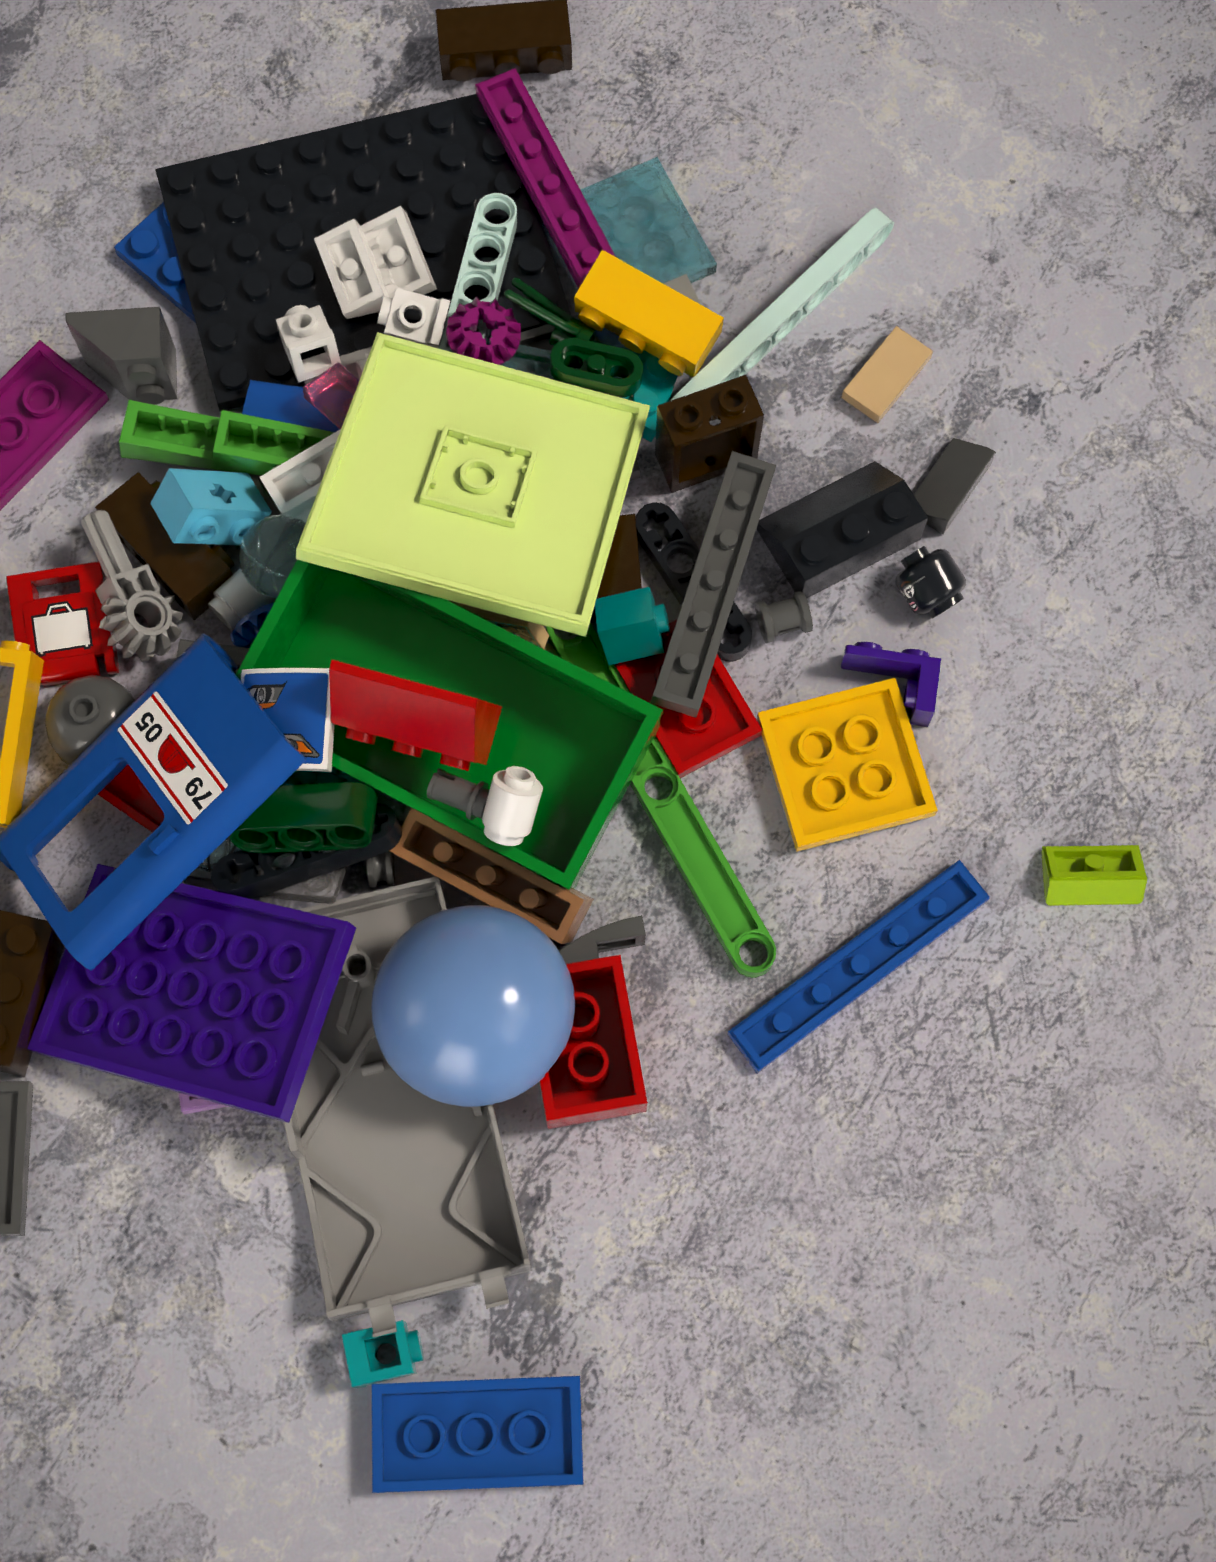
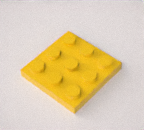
M896 678L758 712L757 721L762 728L763 742L796 852L936 815L938 811Z

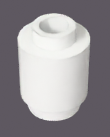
M245 563L213 592L215 598L208 603V606L219 620L233 631L238 621L244 616L276 600L278 594L274 589L279 585V582L261 563L255 568L251 564Z
M511 766L494 774L482 816V822L485 826L484 834L491 841L505 846H516L521 844L524 837L530 834L543 791L542 784L536 779L533 772L523 767Z

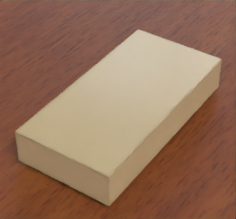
M896 326L843 390L841 398L879 423L929 362L933 350Z

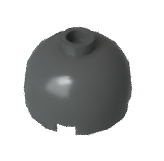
M88 675L74 678L60 687L48 703L44 720L49 743L60 759L70 765L135 701V698L127 688L109 677Z

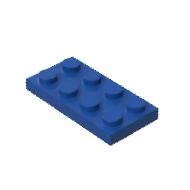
M580 1376L372 1384V1493L584 1485Z

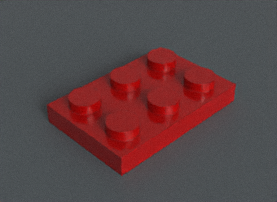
M677 619L669 623L670 632L662 633L665 653L614 664L630 693L649 703L651 702ZM718 654L716 655L696 718L655 705L663 709L660 727L655 736L680 779L762 735V728Z

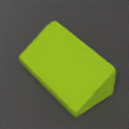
M1139 845L1042 846L1044 896L1047 905H1127L1142 903L1147 884V875Z

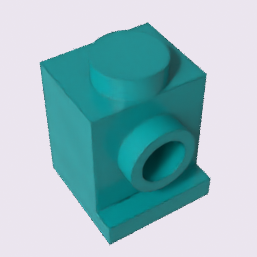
M401 1320L396 1322L397 1332L374 1338L372 1328L342 1334L351 1386L353 1388H362L417 1374L415 1362L424 1361L418 1330L408 1332L407 1323ZM384 1344H391L396 1351L394 1360L389 1364H382L377 1358L378 1349Z

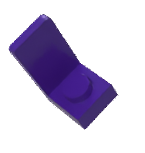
M857 642L854 645L845 646L841 669L908 679L903 703L905 708H911L910 725L929 726L935 713L941 658L930 657L928 652L919 649H905L902 652L883 650L882 646L872 642Z

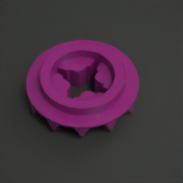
M476 296L471 303L466 305L459 303L456 311L448 318L446 329L447 342L453 353L501 365L512 358L519 347L521 323H517L512 308L505 309L500 306L496 298L491 302L480 301ZM479 320H482L488 329H494L491 331L489 345L486 344V340L480 332H474L477 330Z

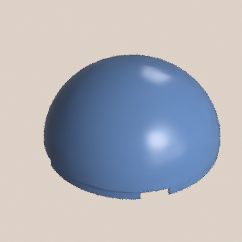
M482 905L459 906L439 911L424 918L403 933L394 943L384 958L375 980L371 1005L372 1022L377 1042L386 1061L394 1072L412 1088L433 1100L463 1107L492 1105L514 1098L533 1087L545 1077V1074L557 1061L566 1047L573 1026L575 1014L574 987L570 972L559 950L537 926L515 913L500 908Z

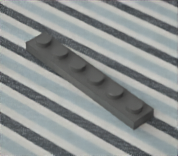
M732 451L650 703L695 718L697 717L775 472V464Z

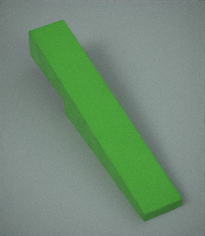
M129 400L119 446L121 458L262 476L335 432L225 410L221 411L220 418Z

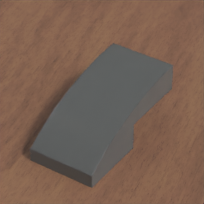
M642 915L602 926L574 940L559 952L565 963L569 964L597 959L600 952L645 945L646 933Z

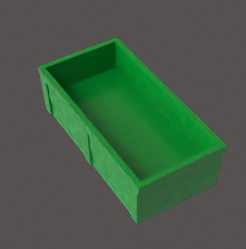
M301 560L296 561L236 673V676L241 681V673L244 669L329 668L331 660H336L502 706L487 765L471 762L469 771L440 764L439 761L442 753L423 749L421 758L392 750L394 740L376 736L374 745L345 737L347 727L335 724L332 766L568 890L576 888L650 747L660 727V718L663 715V709L446 599ZM511 766H518L533 772L536 779L543 786L532 830L529 835L524 837L523 842L516 846L501 845L487 838L484 834L485 826L482 819L478 817L474 820L467 819L466 812L427 798L429 782L433 774L437 773L438 768H442L448 773L475 784L484 781L488 783V789H490L496 772L506 770Z

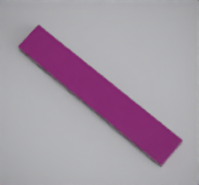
M516 68L475 84L476 95L579 289L602 250L613 256L615 254Z

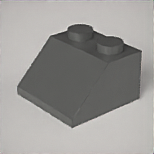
M160 306L65 313L66 323L85 364L127 399L153 405L160 404L164 400L177 399L176 348Z

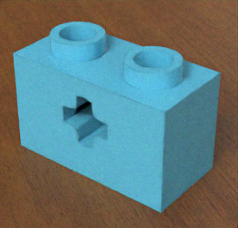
M169 468L150 503L173 543L252 546L271 514L270 508L250 475L242 472Z

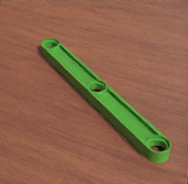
M591 623L589 624L586 637L578 635L570 640L558 637L554 632V628L546 626V631L549 634L548 641L560 658L630 693L615 665H608L601 641ZM655 736L630 786L733 967L746 977L757 978L763 976L771 969L775 961V943ZM656 776L666 778L673 788L671 794L662 800L649 797L644 788L647 781ZM750 941L761 943L766 948L768 954L766 962L757 967L745 964L739 954L742 945Z

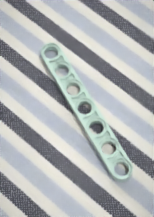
M502 193L485 195L480 199L476 207L439 349L452 352L446 337L448 318L456 311L459 303L466 305L473 301L464 294L469 286L482 285L489 290V295L480 301L491 302L495 298L498 301L517 228V206L508 195ZM501 209L509 215V218L504 223L493 224L488 222L484 216L490 210ZM482 247H492L499 252L498 258L491 262L480 261L474 254ZM479 320L477 328L487 343L490 329L486 327L482 320Z
M873 208L866 213L696 374L672 400L746 375L884 243L894 227V222L878 208Z

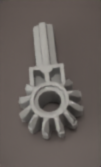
M97 510L87 514L82 518L81 524L107 578L95 590L102 604L101 611L107 615L100 621L99 628L111 631L113 634L108 639L107 646H114L119 643L123 646V658H130L136 652L141 662L149 661L154 656V653L158 656H163L171 649V642H175L182 632L176 624L182 619L183 612L173 610L170 607L175 601V595H167L165 598L160 595V582H156L148 564L133 569L110 516L105 510ZM134 613H138L146 619L148 628L136 621Z

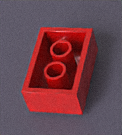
M621 955L566 964L574 987L575 1014L572 1030L565 1049L545 1074V1077L540 1080L548 1129L647 1112L648 1102Z

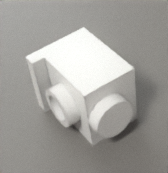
M396 287L393 299L383 297L377 324L386 326L384 331L386 335L438 348L450 300L443 298L440 300ZM408 309L419 311L421 320L417 323H409L404 318V312Z
M303 305L294 306L286 312L284 317L276 319L283 347L298 383L342 368L332 329L329 328L320 305L312 308ZM324 347L325 353L304 360L301 359L300 353Z

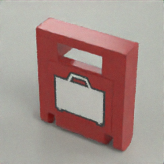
M99 561L6 576L15 641L30 645L29 651H32L44 660L41 684L44 687L68 683L74 678L88 675L100 676L99 662L96 657L101 656L105 658L107 673L109 675L119 674L116 645L107 646L108 639L113 634L111 631L99 628L100 621L107 616L101 611L102 604L95 591L107 579ZM79 580L81 592L39 599V592L36 587Z

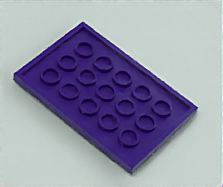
M97 864L85 898L116 868ZM181 883L92 971L80 964L65 948L27 1049L47 1057L289 1123L356 927L348 921Z

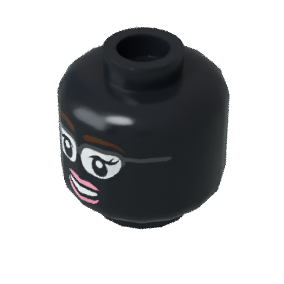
M923 546L901 560L905 569L897 575L895 583L915 614L924 615L928 613L933 619L964 599L960 592L966 586V579L947 550L936 549L929 553L926 547Z

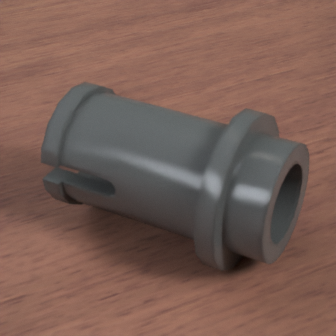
M438 768L437 773L433 774L429 782L427 798L466 812L467 819L474 820L476 817L482 819L490 789H488V783L484 781L475 784L448 773L442 768Z

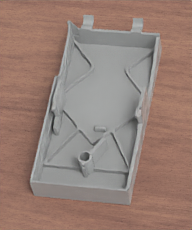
M436 876L297 909L348 921L356 927L290 1122H284L289 1150L298 1159L310 1216L327 1318L337 1321L369 1313L373 1338L397 1332L393 1306L479 1284L482 1286L486 1309L508 1304L509 1298L504 1278L532 1271L493 1104L478 1107L456 1106L433 1100L420 1093L394 1072L380 1050L375 1036L371 1010L372 993L384 958L394 943L414 924L432 914L447 909L441 882Z

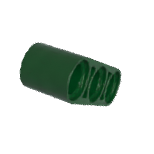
M354 782L281 785L230 835V839L237 848L251 853L364 848L372 840L378 795L371 787Z

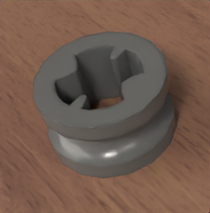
M388 851L366 859L370 887H376L380 881H385L388 886L395 885L394 853Z

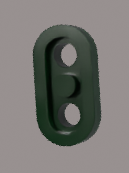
M567 338L559 341L553 347L550 356V372L557 381L623 398L634 394L640 388L643 376V363L637 354L628 349L580 338Z

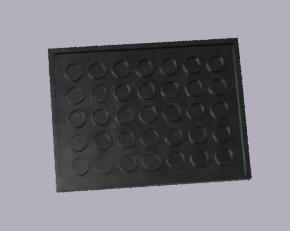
M476 94L155 169L219 412L244 406L250 380L306 388L304 381L298 383L283 347L276 319L284 317L286 312L294 306L303 305L312 308L320 305L329 328L332 329L339 356L372 347L377 332L384 334L386 326L377 324L380 311L348 319L343 315L314 238L352 219H355L361 226L399 206L405 210L437 288L425 294V296L440 300L441 298L450 300L451 304L474 214L480 199L491 193L508 195L517 206V228L497 302L505 309L512 308L514 318L517 323H521V332L549 324L505 297V291L510 289L534 302L511 284V280L516 277L571 315L540 215ZM493 209L487 212L484 217L490 223L501 224L508 220L509 215L501 209ZM482 247L474 255L480 261L491 262L498 258L499 252L492 247ZM482 285L469 286L464 292L465 296L471 300H474L476 296L479 300L485 299L490 293ZM408 309L404 312V318L409 323H417L421 320V314L419 311ZM490 329L489 335H488V339H487V343L489 342V340H490V338H491V331L494 330V329ZM322 346L300 353L301 359L304 360L325 353V350Z

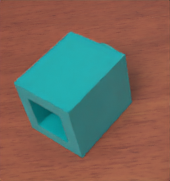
M650 587L596 599L597 632L608 665L665 653L662 633L670 632L667 612L664 604L655 605Z

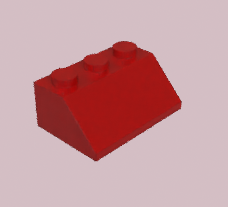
M331 660L329 667L331 723L347 727L346 738L372 745L375 744L376 736L394 740L393 751L419 758L422 757L423 749L442 753L439 761L440 764L469 771L471 762L487 765L502 706L467 695Z

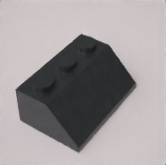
M874 461L760 519L757 531L794 592L802 591L807 599L921 540L928 517L905 480Z

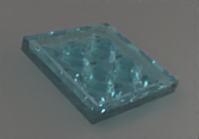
M658 157L581 189L585 200L618 259L663 284L684 274H687L692 284L716 273L717 263ZM541 218L544 230L548 238L550 239L571 281L573 282L576 290L578 291V287L572 275L570 274L562 256L560 255L551 235L549 234Z

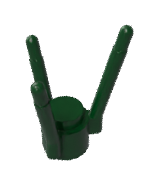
M515 277L511 280V284L534 302L510 289L505 291V297L555 327L549 341L550 345L555 346L559 341L567 338L594 341L596 336L595 329L574 318L519 278ZM519 345L515 355L550 361L551 351Z

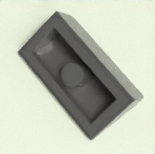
M956 438L951 440L914 494L928 517L926 525L941 534L946 532L991 466L996 451L989 447Z

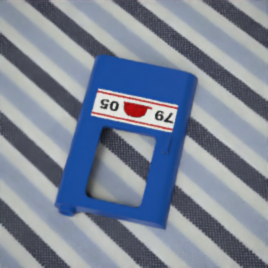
M204 633L0 833V861L17 874L68 952L80 964L91 971L307 760L287 740L236 676L234 671L238 669V666L219 644ZM129 764L162 809L164 820L73 911L69 912L38 867L39 862L36 855Z

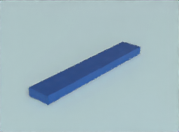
M958 860L729 1030L727 1035L758 1074L988 902L990 896L964 864Z

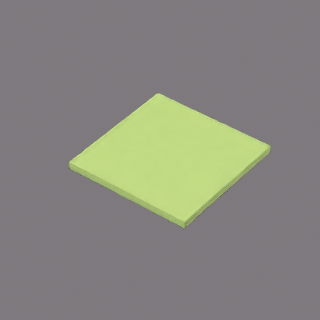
M377 332L296 548V559L586 637L650 405Z

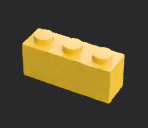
M604 250L600 252L574 296L575 312L579 313L578 318L584 324L597 331H602L603 328H606L619 336V342L626 348L639 354L643 350L659 358L658 363L664 369L677 376H682L683 373L694 377L722 332L724 317Z

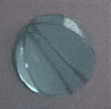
M271 515L254 523L243 536L239 552L240 569L246 581L257 592L275 599L278 597L297 561L296 548L306 522L289 515Z

